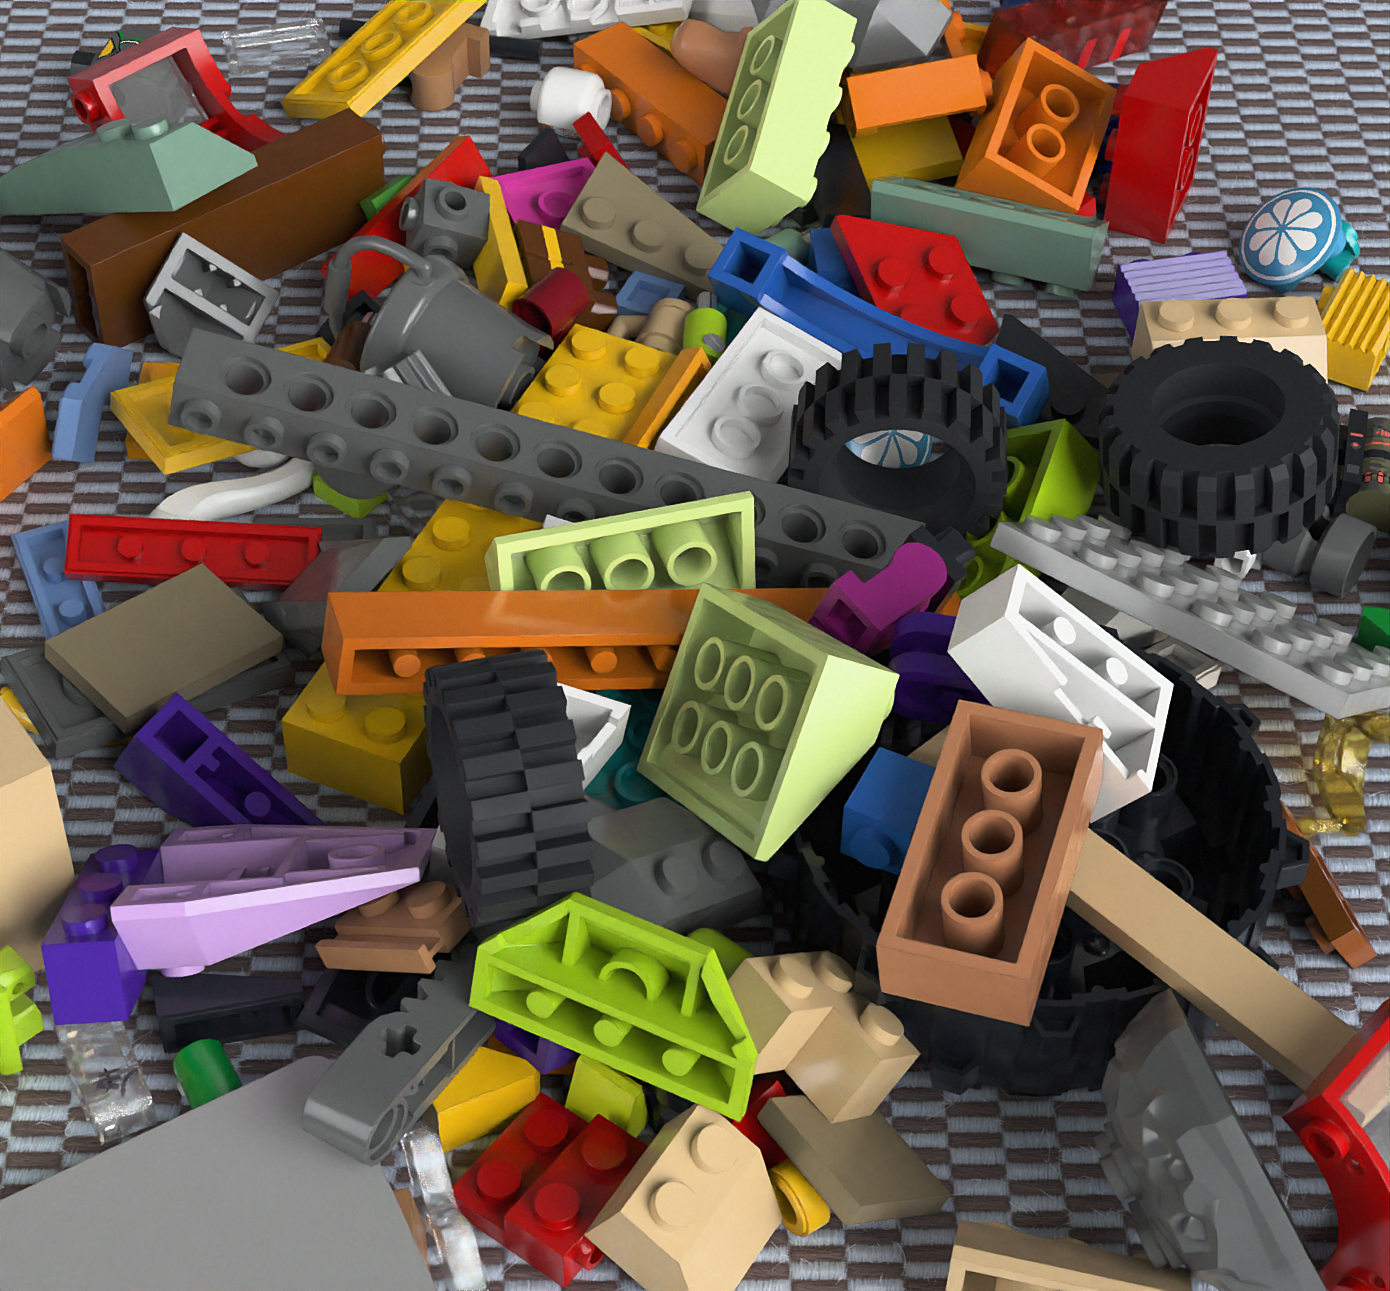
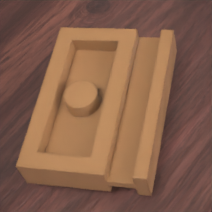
M442 881L414 883L349 909L334 925L338 935L333 940L321 939L315 945V948L327 969L430 974L436 968L432 957L437 952L449 953L473 926L470 924L469 917L466 918L464 914L462 900L457 895L454 883H444Z

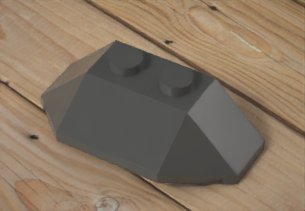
M751 0L758 23L760 24L788 0ZM825 0L857 19L851 40L855 44V50L848 65L844 68L852 73L893 67L908 61L913 63L928 61L953 19L952 12L939 0Z
M665 797L656 798L591 819V822H587L588 832L593 840L594 858L589 860L594 872L593 886H590L591 898L685 937L699 928L722 930L759 916L766 909L762 887L746 865L742 854L734 847L732 842L697 815Z

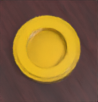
M789 1158L767 1170L783 1218L781 1223L794 1235L806 1237L829 1222V1206Z

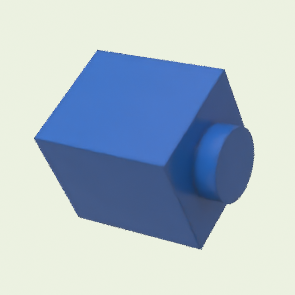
M879 746L844 805L840 853L855 858L870 868L883 869L899 876L936 768Z

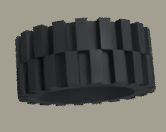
M891 342L874 344L873 357L866 359L862 358L857 348L843 353L840 370H837L829 362L825 363L816 370L815 385L806 381L799 391L798 405L794 404L791 417L788 487L926 523L925 528L934 537L951 526L966 541L967 532L980 539L989 530V516L998 519L1003 509V495H1007V422L1005 407H1000V394L993 383L983 386V372L972 363L967 365L962 371H958L956 354L941 349L935 360L926 358L924 344L908 343L907 354H892ZM908 430L936 437L951 445V448L939 458L920 466L889 468L878 466L859 458L846 447L845 443L862 435L877 431Z
M538 648L433 666L426 669V682H423V695L426 705H423L424 722L428 730L426 746L433 774H430L433 794H436L439 809L437 816L440 830L444 833L445 853L449 868H453L454 886L458 897H461L462 909L466 918L469 917L470 924L473 927L525 918L575 891L591 898L590 886H593L594 872L589 859L594 858L593 840L588 832L587 823L591 822L589 801L584 797L582 781L585 780L582 759L578 760L575 748L577 736L573 720H568L566 713L567 699L562 685L557 686V671L552 661L548 662L547 653Z

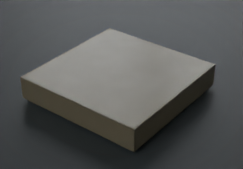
M806 1095L769 1098L757 1115L759 1123L844 1225L849 1226L935 1214L939 1212L951 1195L878 1109L869 1116L830 1124Z

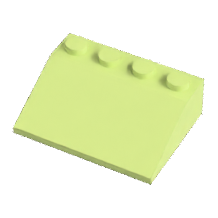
M703 582L636 770L751 857L767 862L876 742L881 725L892 710L894 690L900 675L770 601Z

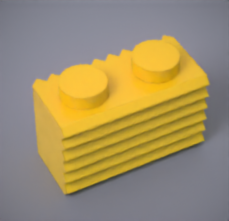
M1351 267L1344 271L1337 286L1325 285L1317 308L1327 335L1328 380L1368 392L1390 348V283L1388 284L1385 278L1377 280L1374 275L1366 277L1363 271L1355 273Z

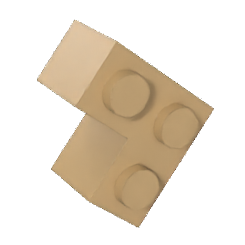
M829 950L745 958L728 980V984L758 1052L754 1075L785 1070L830 1124L872 1115L920 1055V1052L903 1035L904 1027L900 1020L885 1007L877 1006L855 992V970L847 961L829 952Z

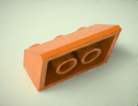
M1028 37L997 71L992 84L993 103L987 104L985 112L979 119L954 188L1076 214L1079 211L1112 114L1117 89Z

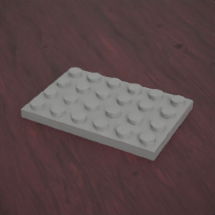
M1076 514L1075 519L1071 520L1059 515H1052L1050 521L1027 515L1024 522H999L990 547L1337 719L1390 707V649L1382 646H1375L1373 652L1351 642L1354 633L1346 627L1323 618H1318L1316 624L1309 622L1294 614L1297 605L1293 602L1266 591H1262L1260 597L1239 588L1242 579L1237 575L1213 565H1207L1205 571L1185 562L1187 555H1181L1177 547L1168 545L1164 550L1131 536L1132 531L1120 522V519L1100 514L1098 519Z

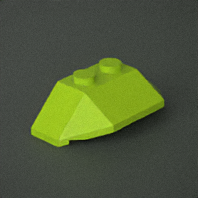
M576 891L484 939L477 947L469 1001L470 1007L738 1122L745 1115L758 1052L714 948Z

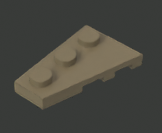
M605 151L562 222L560 230L581 236L585 251L606 259L631 272L638 271L685 285V296L694 301H697V297L703 292H710V295L713 293L716 296L707 275L724 247Z

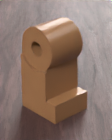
M464 22L409 73V78L412 82L409 92L411 104L423 111L431 112L446 109L453 104L455 91L468 75L482 78L490 69L489 29Z

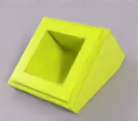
M582 1054L579 1056L564 1107L588 1123L599 1113L636 1138L650 1121L642 1086L615 1068Z

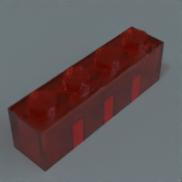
M1033 0L996 11L993 14L977 55L978 67L983 71H988L990 78L994 80L997 71L1028 37L1083 70L1146 50L1169 0Z

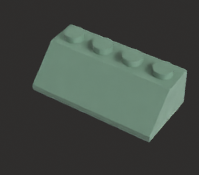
M898 175L873 179L871 189V220L956 236L970 267L976 266L992 270L991 279L994 281L1023 286L1025 278L1046 282V292L1070 298H1077L1079 290L1089 291L1095 286L1109 225L1108 221Z

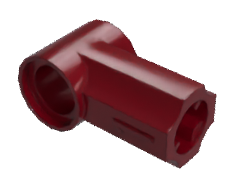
M556 267L514 301L512 313L531 326L550 335L554 342L553 350L540 345L537 355L539 358L545 361L549 360L574 326L575 319L587 309L589 295L582 281L573 272L566 268Z

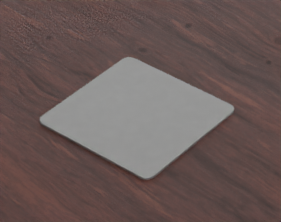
M308 1056L299 1059L0 1200V1291L438 1290L381 1164L369 1167L303 1131L301 1121L306 1101L315 1084L333 1064L331 1060L322 1056Z

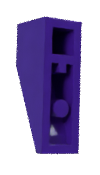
M178 693L137 732L113 765L115 769L163 811L193 827L237 824L328 826Z

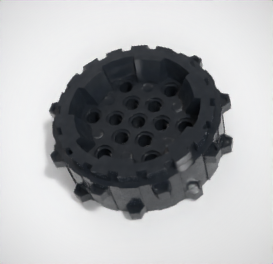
M1097 624L1172 682L1174 686L1151 792L1089 823L1088 828L1276 971H1279L1280 966L1260 945L1276 889L1304 883L1309 866L1310 841L1287 830L1286 818H1282L1281 790L1278 779L1266 753H1261L1255 743L1261 721L1245 704H1227L1220 696L1215 697L1210 691L1195 681L1196 677L1153 652L1149 654L1139 648L1125 644L1124 640L1119 639L1117 629ZM890 648L874 655L871 659L887 668L888 663L891 661ZM891 710L888 717L883 721L876 742L774 855L765 862L768 875L784 879L783 911L792 942L796 941L798 946L795 953L829 950V952L847 961L856 972L854 991L873 1004L885 1007L900 1020L904 1027L903 1035L920 1052L915 1062L927 1066L926 1070L930 1073L932 1087L959 1096L969 1088L980 1090L982 1084L1009 1088V1095L1031 1097L1061 1096L1062 1093H1068V1089L1087 1087L1089 1092L1102 1089L1109 1060L1116 1055L1114 1042L1153 996L1171 988L1200 1043L1214 1032L1217 1022L1067 905L1064 907L1029 1027L881 992L876 944L899 876L883 869L870 868L860 863L857 859L840 853L844 805L879 746L907 757L948 725L906 718Z

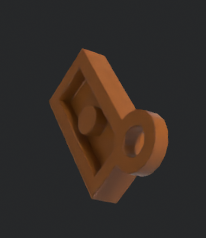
M1280 800L1282 818H1286L1287 830L1310 841L1288 807ZM1310 841L1309 866L1304 883L1286 888L1296 901L1304 897L1307 899L1314 913L1304 918V921L1323 952L1328 954L1336 949L1349 965L1356 969L1378 955L1321 854Z

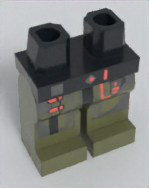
M1350 408L1345 426L1339 425L1336 489L1332 500L1328 503V505H1331L1330 517L1335 518L1341 513H1346L1376 526L1377 531L1390 533V419L1385 417L1368 419V412Z

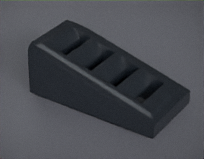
M161 972L151 974L164 1053L180 1052L189 1044L203 1039H215L222 1044L304 1030L298 1027L296 1019L304 1007L301 979L203 973L183 977H167L162 975Z

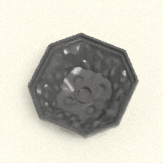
M1171 988L1153 996L1114 1042L1116 1055L1109 1060L1102 1084L1110 1121L1103 1124L1106 1131L1093 1137L1101 1155V1158H1099L1100 1164L1118 1199L1123 1201L1133 1195L1136 1200L1129 1202L1128 1205L1137 1223V1226H1135L1136 1232L1152 1264L1156 1269L1169 1263L1173 1269L1185 1265L1195 1277L1214 1286L1219 1291H1328L1262 1159Z

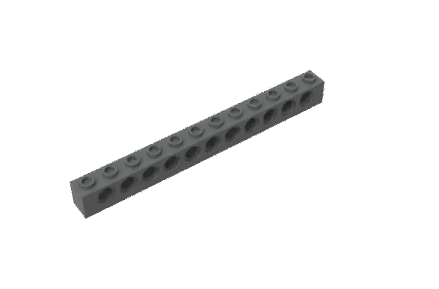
M194 327L173 385L169 425L541 523L544 522L547 515L577 523L750 491L754 497L755 578L757 581H765L788 588H830L834 581L850 570L865 583L884 569L899 546L903 545L909 534L922 525L926 527V523Z

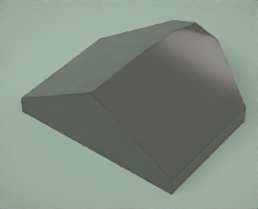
M181 232L142 301L159 346L182 359L193 327L253 343L281 293L194 238Z

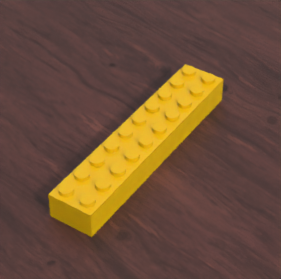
M575 323L510 412L622 442L678 356ZM445 499L414 540L412 547L400 559L377 592L491 591L484 556L493 538L542 529L543 523L518 516H509L496 510L458 500ZM324 662L281 720L288 772L405 815L431 777L430 774H433L426 746L428 730L424 722L423 705H426L424 695H335L329 672Z

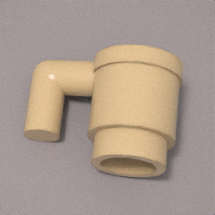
M664 298L653 305L648 315H619L615 317L606 333L626 340L637 338L636 343L678 356L681 350H683L685 318L696 308L680 299Z

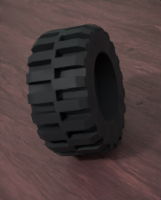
M1220 336V340L1203 341V337L1185 339L1184 344L1172 347L1169 343L1155 348L1148 359L1140 356L1125 368L1124 374L1119 373L1105 391L1106 396L1100 402L1098 412L1100 487L1104 491V500L1110 511L1117 517H1120V522L1136 536L1145 533V539L1154 546L1165 550L1170 545L1177 547L1181 555L1198 557L1199 552L1216 553V558H1234L1235 552L1249 550L1251 555L1268 551L1275 541L1285 544L1296 538L1302 532L1303 526L1309 528L1325 512V506L1333 498L1338 468L1340 424L1338 401L1334 391L1326 383V379L1310 363L1303 366V360L1299 355L1286 348L1279 352L1273 350L1269 342L1253 339L1252 343L1239 342L1237 336ZM1208 444H1229V445H1234V446L1208 447V446H1201V445H1208Z

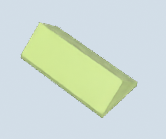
M750 491L493 538L484 556L491 591L700 589L703 582L725 589H756L754 497Z

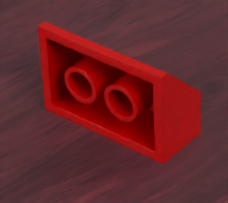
M1207 47L1141 63L1138 65L1130 83H1121L1119 85L1112 107V116L1120 117L1118 129L1113 128L1105 152V160L1113 162L1111 173L1106 172L1098 196V204L1106 205L1103 220L1109 222L1108 229L1165 244L1194 183L1219 50Z

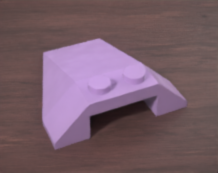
M259 824L176 828L160 846L164 883L127 886L110 906L112 922L138 970L161 968L162 975L167 977H183L197 974L203 971L206 965H212L419 882L429 863L431 847L437 828Z

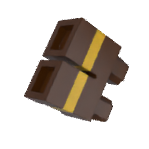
M518 219L513 229V234L528 289L550 270L556 267L568 269L582 281L589 295V305L575 319L574 325L576 323L606 333L618 310L615 295L602 292L609 274L606 259L586 255L581 236Z

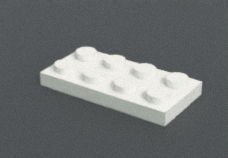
M759 306L659 436L654 451L780 484L788 473L791 417L794 404L798 405L799 391L806 381L815 385L816 370L825 363L829 362L837 370H840L842 353Z

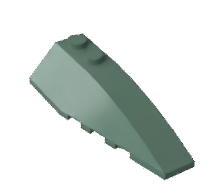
M165 116L147 119L136 125H131L130 119L124 118L104 124L97 128L96 132L85 134L61 144L17 166L0 177V215L175 211L257 167L258 164L252 153L194 122L167 123Z

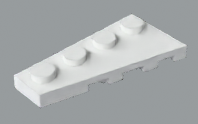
M489 0L480 27L489 29V35L534 39L600 31L621 21L630 27L683 21L688 18L693 0Z

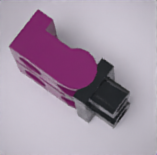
M922 525L909 534L903 545L899 546L884 569L865 583L852 570L834 581L814 611V616L807 623L871 658L891 647L894 627L902 617L915 612L939 614L967 576L968 572L965 568L969 566L977 555L976 551L951 526L934 537Z

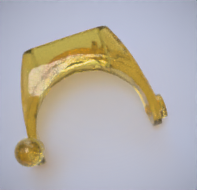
M1376 709L1337 719L1327 713L1325 714L1313 756V773L1319 794L1331 819L1316 820L1311 816L1299 818L1297 822L1308 839L1314 837L1317 833L1341 832L1347 836H1357L1365 830L1367 820L1364 811L1363 788L1367 758L1372 741L1390 742V711ZM1340 740L1337 765H1335L1336 749Z

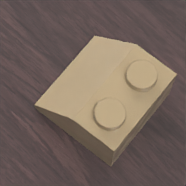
M695 1103L663 1126L584 1233V1236L647 1291H734L783 1218L760 1149L720 1113Z

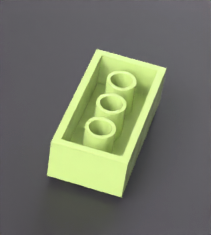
M788 0L748 33L695 211L733 231L737 227L757 236L768 227L777 226L785 215L797 207H804L810 201L817 186V179L813 177L817 161L826 150L830 139V133L826 131L829 118L842 96L843 90L839 86L841 75L855 50V44L851 40L857 22L856 18L825 0Z

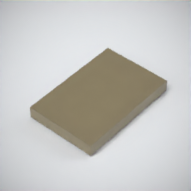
M200 564L46 640L45 658L126 734L147 723L176 693L181 695L186 701H189L282 651L283 635L205 565Z

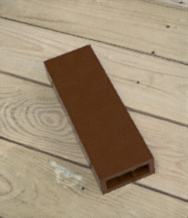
M347 108L251 151L250 153L255 156L258 164L257 167L175 211L116 212L60 236L76 326L93 343L120 348L154 333L142 300L181 232L194 238L262 282L347 242L368 222L359 202L387 184L383 162L386 145L380 130L374 124L367 123L351 108Z

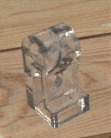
M51 1014L50 1018L61 1060L86 1121H90L99 1144H105L157 1124L158 1120L152 1097L123 1021L55 1025L53 1014Z

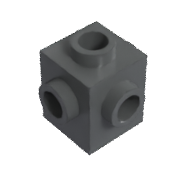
M426 177L415 197H407L402 206L399 228L406 231L405 248L422 257L441 254L461 269L470 270L488 241L490 194L457 186L449 181H438Z

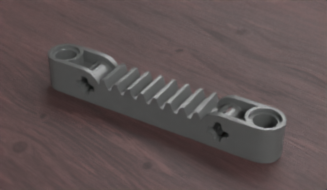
M584 793L585 799L589 801L591 819L620 810ZM524 918L472 927L468 931V943L459 941L451 950V961L439 959L435 963L434 980L421 978L418 982V999L404 997L400 1002V1012L382 1015L368 1024L315 1084L302 1113L301 1124L303 1131L369 1167L379 1164L465 1066L478 1048L495 1031L498 1018L469 1006L477 947L484 939Z

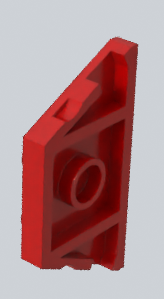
M843 214L835 216L830 230L862 300L908 322L957 340L990 347L994 343L1000 329L956 236Z

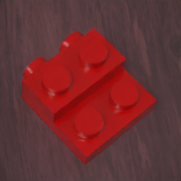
M540 1092L536 1099L521 1112L447 1191L448 1208L565 1288L582 1268L586 1270L595 1268L606 1255L584 1236V1233L649 1146L599 1113L588 1123Z

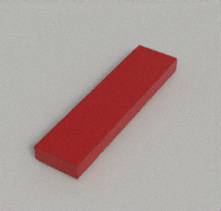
M457 136L350 239L355 236L377 235L405 247L406 231L399 228L402 206L407 197H415L426 177L438 181H449L457 186L473 190L479 175L488 178L493 177L471 137ZM374 250L359 251L354 254L350 260L352 271L348 301L362 289L374 300L404 271L403 263ZM337 252L318 269L325 281L327 279L328 263L330 259L336 257Z
M69 513L64 575L66 580L159 585L203 564L229 588L239 587L240 589L285 591L321 553L318 542L322 541V527Z

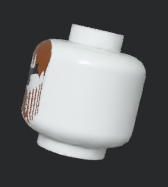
M557 66L547 73L543 81H536L532 88L530 109L532 112L537 113V120L542 130L548 127L554 130L556 136L583 141L572 125L573 122L587 112L592 114L602 130L605 129L609 121L612 95L608 89H605L603 80L593 72Z

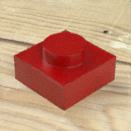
M587 112L572 123L584 141L576 147L582 158L588 157L596 168L606 151L631 171L590 112Z

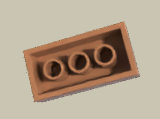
M958 700L876 944L881 992L1029 1027L1103 779V729Z

